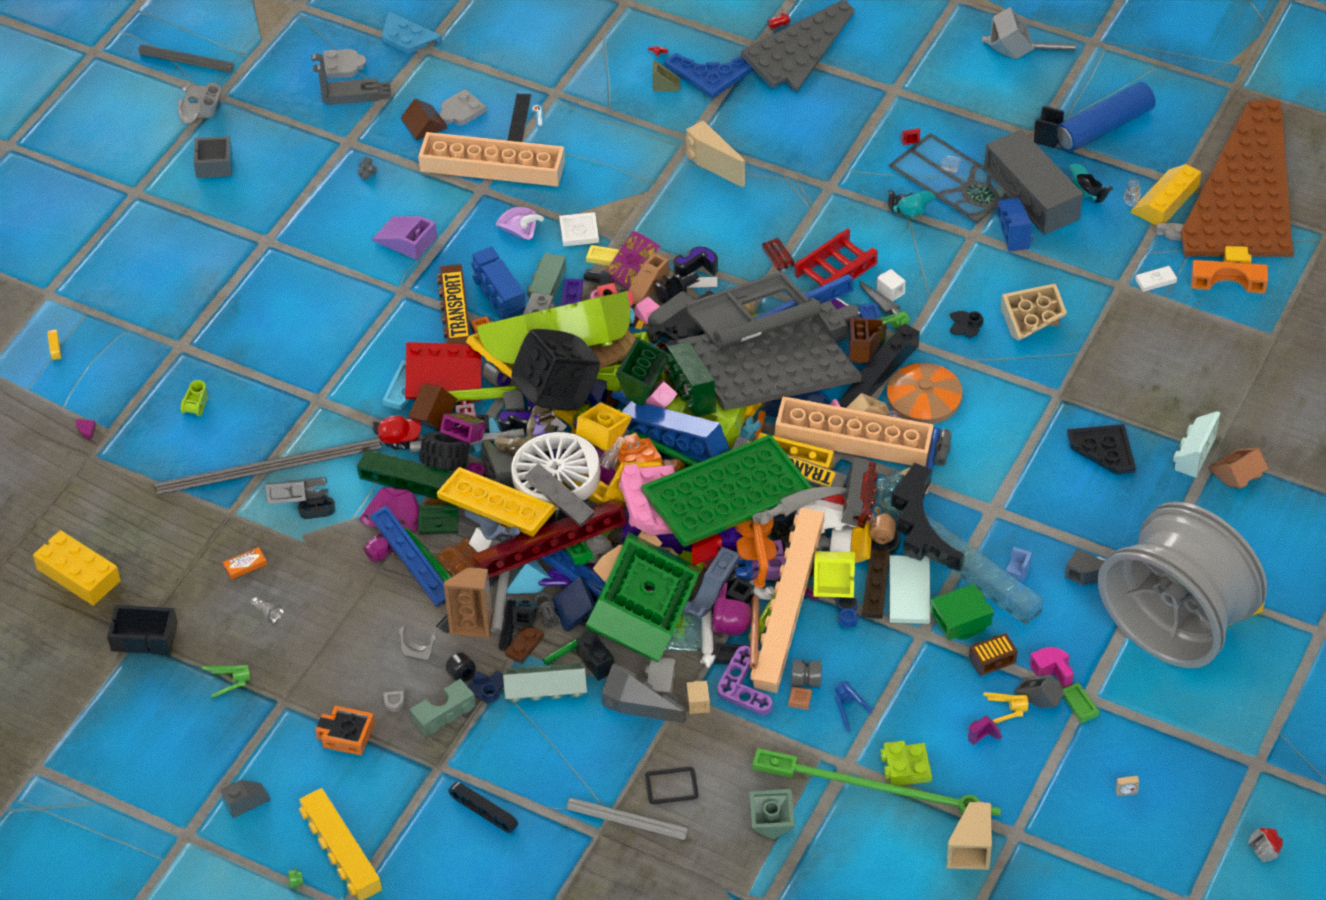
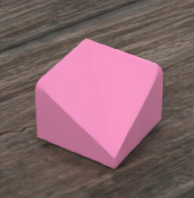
M646 297L635 306V316L647 325L650 314L660 306L651 298Z

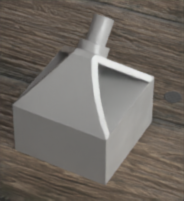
M1011 7L993 17L990 36L982 37L983 43H988L997 52L1014 59H1018L1034 50L1027 26Z

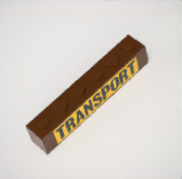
M462 264L440 266L441 274H437L438 285H442V287H439V296L444 299L440 300L441 311H445L442 314V323L447 326L443 327L444 338H448L445 343L468 344L466 340L470 336Z

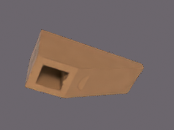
M653 253L644 262L628 290L635 299L632 304L633 306H636L646 297L651 296L655 291V280L663 282L665 280L663 276H669V259Z

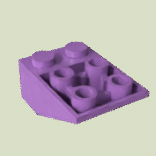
M421 216L392 217L372 238V241L418 260L437 239L436 223Z

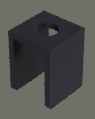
M1047 106L1042 107L1041 120L1036 119L1034 143L1056 148L1058 144V124L1064 121V111Z

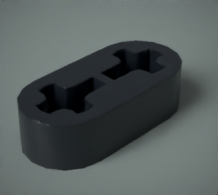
M330 497L301 501L298 505L299 515L303 519L331 516L336 509L335 502Z

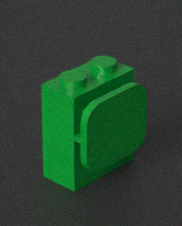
M975 583L931 599L930 612L948 641L954 638L960 640L983 633L987 626L992 625L993 608L990 604H987L983 592L978 590Z

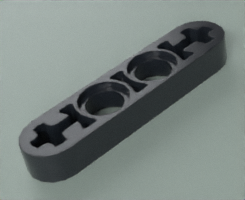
M456 781L448 789L453 799L504 832L510 834L518 826L517 820L511 814L464 784Z

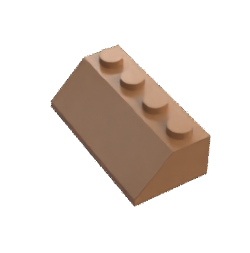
M466 568L444 582L450 634L490 638L493 612L488 569Z

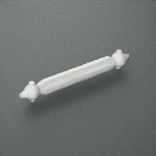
M712 609L700 619L701 647L704 654L700 663H704L707 668H710V665L716 658L715 655H712Z

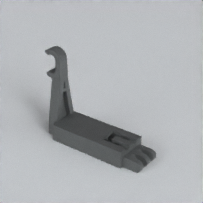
M321 54L311 55L312 61H320L319 65L313 66V71L319 74L322 103L327 102L328 105L372 102L391 98L390 83H378V78L327 82L324 57Z

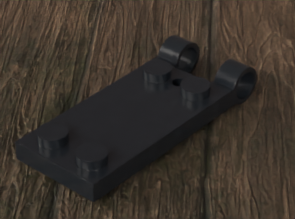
M709 290L708 292L700 296L698 299L715 293ZM686 307L659 326H651L646 331L649 341L653 344L657 343L662 337L669 340L664 349L667 353L668 347L677 345V340L706 334L688 314Z

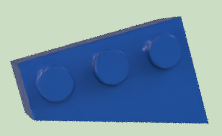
M1019 198L998 200L997 215L1008 251L1030 249V241H1033L1032 223L1025 211L1024 205H1022Z

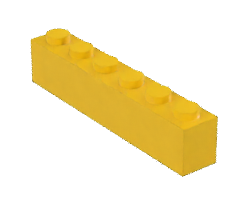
M320 788L300 798L301 807L299 812L302 818L309 821L308 826L312 834H317L319 837L320 847L328 851L329 861L332 865L336 864L338 867V875L342 881L346 880L348 883L347 888L351 896L355 895L358 900H364L382 891L379 876L324 790Z

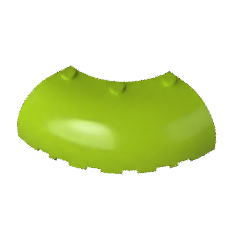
M627 291L479 325L477 330L483 346L490 355L499 361L514 363L526 335L533 329L568 332L582 339L588 346L600 343L602 347L612 345L613 340L620 339L627 333L630 324V304Z

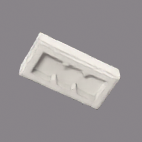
M1170 266L1138 274L1135 277L1143 292L1177 283V277Z

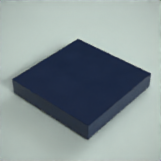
M581 576L552 598L563 629L567 632L587 618L595 605L586 580Z

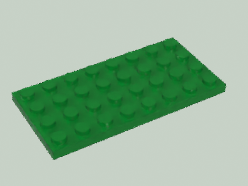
M770 434L644 484L641 487V492L681 545L686 547L753 519L752 515L777 507L778 504H781L782 498L813 487Z

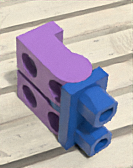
M776 540L773 542L776 545L777 555L775 559L768 561L769 569L766 580L779 579L780 582L781 565H785L782 542L781 540ZM740 557L736 565L744 564V566L735 567L737 578L747 580L748 582L755 580L759 571L758 560H744Z

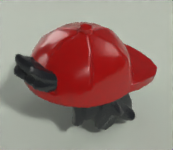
M394 415L386 417L380 423L377 421L373 422V431L387 447L390 446L394 450H406L410 447V441H415L420 435L421 424L417 420L405 419L403 416Z

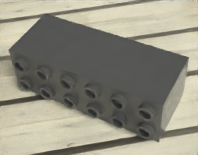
M1022 129L986 144L984 169L988 172L987 174L1009 195L1010 199H1020L1029 219L1044 235L1080 220L1083 199L1082 191L1072 183L1071 179L1062 172L1060 167H1057L1051 158L1041 150L1040 146L1036 145L1031 137Z

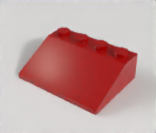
M406 342L405 399H416L423 384L439 386L446 391L481 389V354L474 351L469 344Z

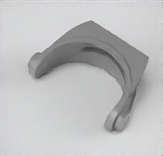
M402 627L399 630L403 654L428 660L433 646L438 640L437 634L433 633L430 645L421 646L413 643L407 637L406 627Z

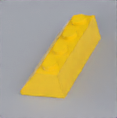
M1187 164L1169 169L1132 208L1131 213L1156 226L1157 223H1166L1199 188L1202 171Z

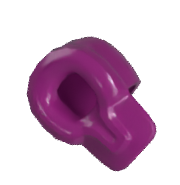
M724 583L722 589L719 590L718 599L715 601L711 630L714 633L739 636L749 627L751 609L744 602L726 599L727 583Z

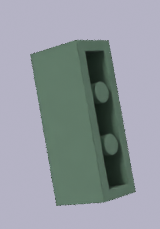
M544 254L542 260L538 262L537 273L534 272L532 284L527 288V296L529 298L532 293L553 296V300L555 299L567 269L565 256Z

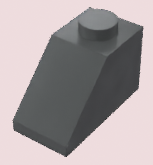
M1051 674L1024 678L1014 691L1015 695H1027L1028 702L1039 708H1053L1057 706L1065 693Z
M239 780L221 789L224 804L232 818L271 800L263 785L258 782Z

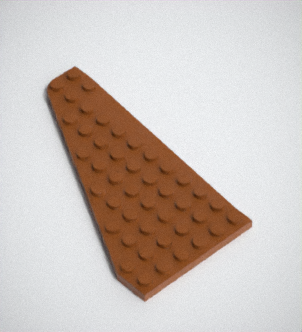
M1253 100L1245 106L1181 230L1180 236L1184 256L1224 257L1225 246L1248 247V254H1251V257H1293L1294 249L1291 239L1283 113L1280 100Z

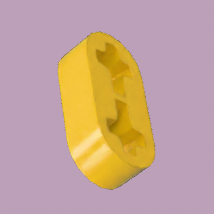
M57 329L47 331L52 361L62 359Z

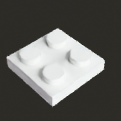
M595 212L559 216L563 246L599 243Z

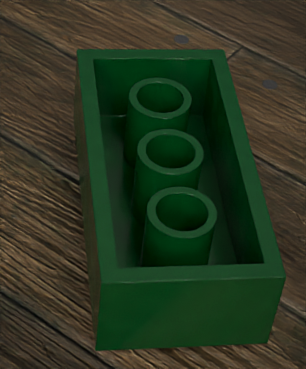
M690 342L669 346L668 354L666 355V361L669 366L667 371L668 380L673 382L674 389L679 392L681 401H685L687 410L691 411L695 417L716 413L714 379Z

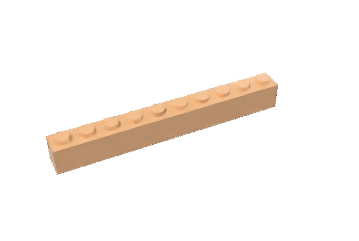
M801 508L799 515H795L794 526L796 527L794 531L790 532V548L785 550L784 559L786 562L785 565H781L779 574L781 580L780 582L777 581L775 586V593L777 595L775 599L771 600L770 604L772 613L771 616L766 618L765 628H767L766 634L762 633L760 645H762V649L758 651V667L752 669L750 679L753 680L755 689L778 693L813 566L815 551H817L824 525V512Z

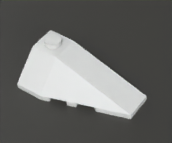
M819 499L801 507L824 512L822 533H825L824 529L834 528L835 531L841 530L844 525L858 527L868 523L871 524L874 518V513L866 511L861 516H858L857 526L841 522L844 505ZM801 508L795 510V515H799Z

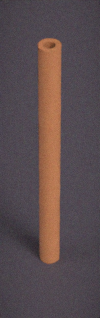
M757 596L751 598L750 667L755 669L758 667L759 597Z

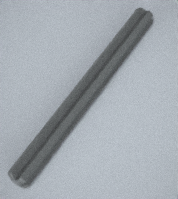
M143 44L138 48L141 55L225 72H232L234 69V64L228 61Z

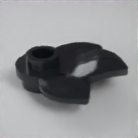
M957 311L950 314L951 319L955 321L950 328V332L955 335L965 334L968 338L974 337L979 333V328L984 323L982 315L976 311L970 313Z

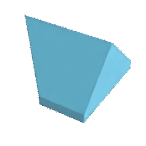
M534 560L516 568L508 584L507 594L540 593L546 586H540L538 582L542 581L543 578H552Z

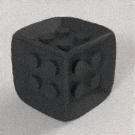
M533 329L526 335L513 365L511 377L517 388L533 404L548 409L574 411L581 409L587 401L599 372L600 361L582 339L571 333L549 329Z

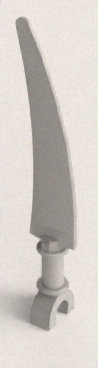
M818 487L799 491L782 498L781 504H778L777 507L752 515L754 523L760 522L761 525H764L769 520H772L774 516L779 514L787 516L811 502L845 493L847 489L843 487Z

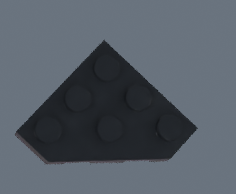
M1124 424L1067 430L1070 449L1114 474L1135 473L1136 466Z

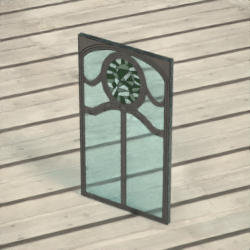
M931 133L888 165L889 169L923 191L932 192L937 200L975 224H978L997 209L998 200H1006L1010 197L989 175L984 166Z

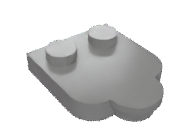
M353 49L324 51L327 79L347 78L357 75L358 70L365 67V56L358 54Z
M464 89L442 102L440 118L445 123L454 122L457 125H464L487 112V108Z

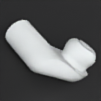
M751 580L749 583L754 585V580ZM756 586L754 588V596L763 600H770L775 593V589L771 586H767L765 589L757 588Z

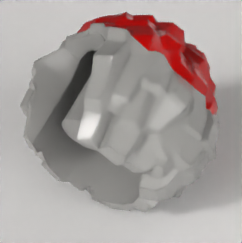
M1260 828L1250 835L1248 844L1255 849V853L1262 862H1267L1278 857L1283 846V839L1279 837L1276 829Z

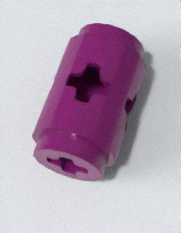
M381 532L366 542V545L363 547L365 554L373 563L380 562L394 552Z

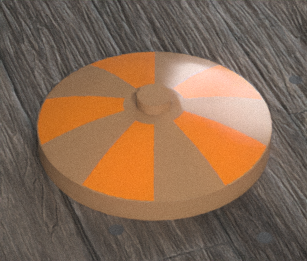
M916 363L905 366L893 374L887 385V401L892 411H895L896 415L906 420L928 424L940 423L952 417L962 403L963 390L959 379L950 370L932 363Z

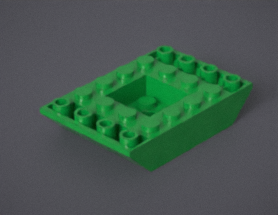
M628 532L585 627L655 662H659L694 587L700 567L692 565V563ZM644 585L651 586L653 591L645 590Z

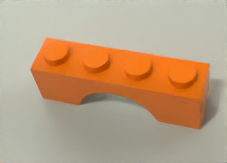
M1193 260L1191 288L1210 290L1215 283L1230 280L1241 284L1246 292L1266 293L1268 265Z

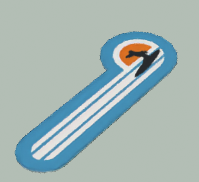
M534 104L531 106V110L536 112L537 127H542L544 125L543 106Z

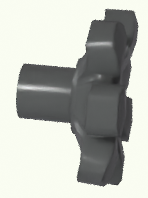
M365 157L363 162L359 164L361 169L358 170V175L364 180L370 178L371 173L376 174L377 167L372 165L373 160L371 158Z

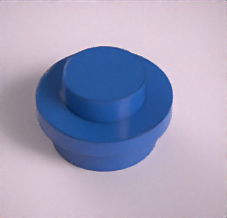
M844 609L838 615V622L846 628L854 627L858 623V615L853 609Z

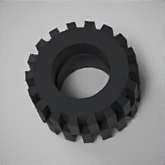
M441 432L428 433L422 436L419 460L427 466L442 470H457L459 467L465 468L467 466L470 443Z

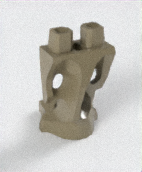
M536 405L527 423V437H516L514 439L498 437L494 442L497 449L514 457L522 445L537 437L532 435L536 423L533 418L534 415H539L549 409ZM552 417L540 422V425L546 426L543 431L556 432V426L550 425Z

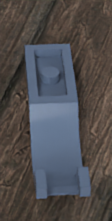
M469 510L465 511L464 517L480 524L483 536L487 540L508 541L520 534V529L517 527H512L510 533H506V527L500 525V523Z
M724 547L720 549L704 574L703 582L696 597L692 602L687 601L683 609L684 613L688 612L697 616L698 619H702L711 611L716 599H718L719 590L722 589L723 584L740 559L737 552Z

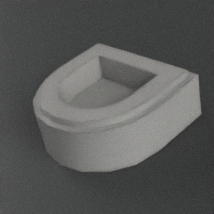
M404 690L383 693L384 704L388 711L398 712L404 708Z

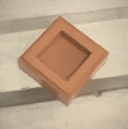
M792 686L788 707L809 710L812 690Z

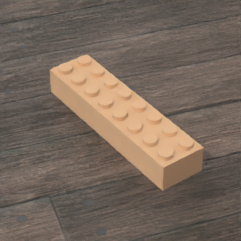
M426 132L418 156L420 172L557 187L559 186L565 165V151L562 146Z
M783 396L775 424L774 436L832 451L911 466L915 462L926 467L933 424Z

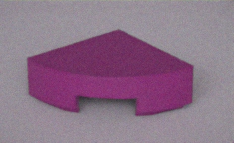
M76 419L78 431L83 437L92 439L96 426L95 420Z

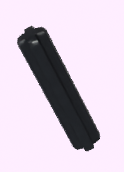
M510 599L507 601L498 645L501 651H506L511 644L514 629L513 606L516 605V600Z

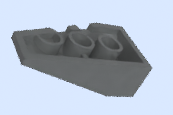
M616 664L611 666L602 691V703L607 709L623 714L680 723L685 722L686 716L683 706L665 694H657L652 689L653 686L648 682L644 685L635 679L637 675Z

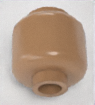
M888 514L875 516L870 526L869 534L871 538L879 544L892 541L895 537L896 521Z

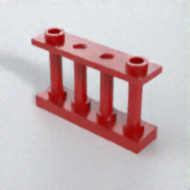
M847 228L803 259L798 260L795 263V277L799 278L803 274H807L820 287L847 274L852 277L853 281L877 264L878 251L871 248L867 252H863L850 242V230ZM845 246L857 255L858 258L850 261L838 250ZM832 255L845 267L837 270L825 259ZM820 265L832 276L824 279L813 271L812 268Z

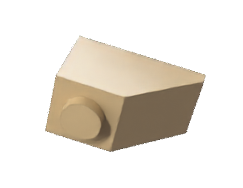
M863 393L846 407L885 416L890 413L886 403Z

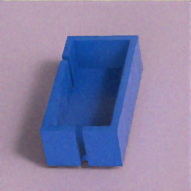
M491 246L472 254L473 280L476 285L481 287L482 294L488 297L491 307L497 310L500 320L523 315L526 308L525 292L502 259L499 258L494 248Z

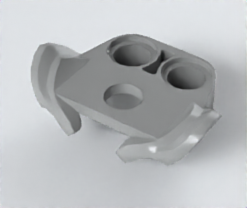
M188 82L182 89V91L186 92L184 101L182 102V99L178 100V113L182 122L190 124L197 118L213 117L219 104L221 87L216 83L197 86ZM193 98L196 99L198 102L190 103L188 100Z

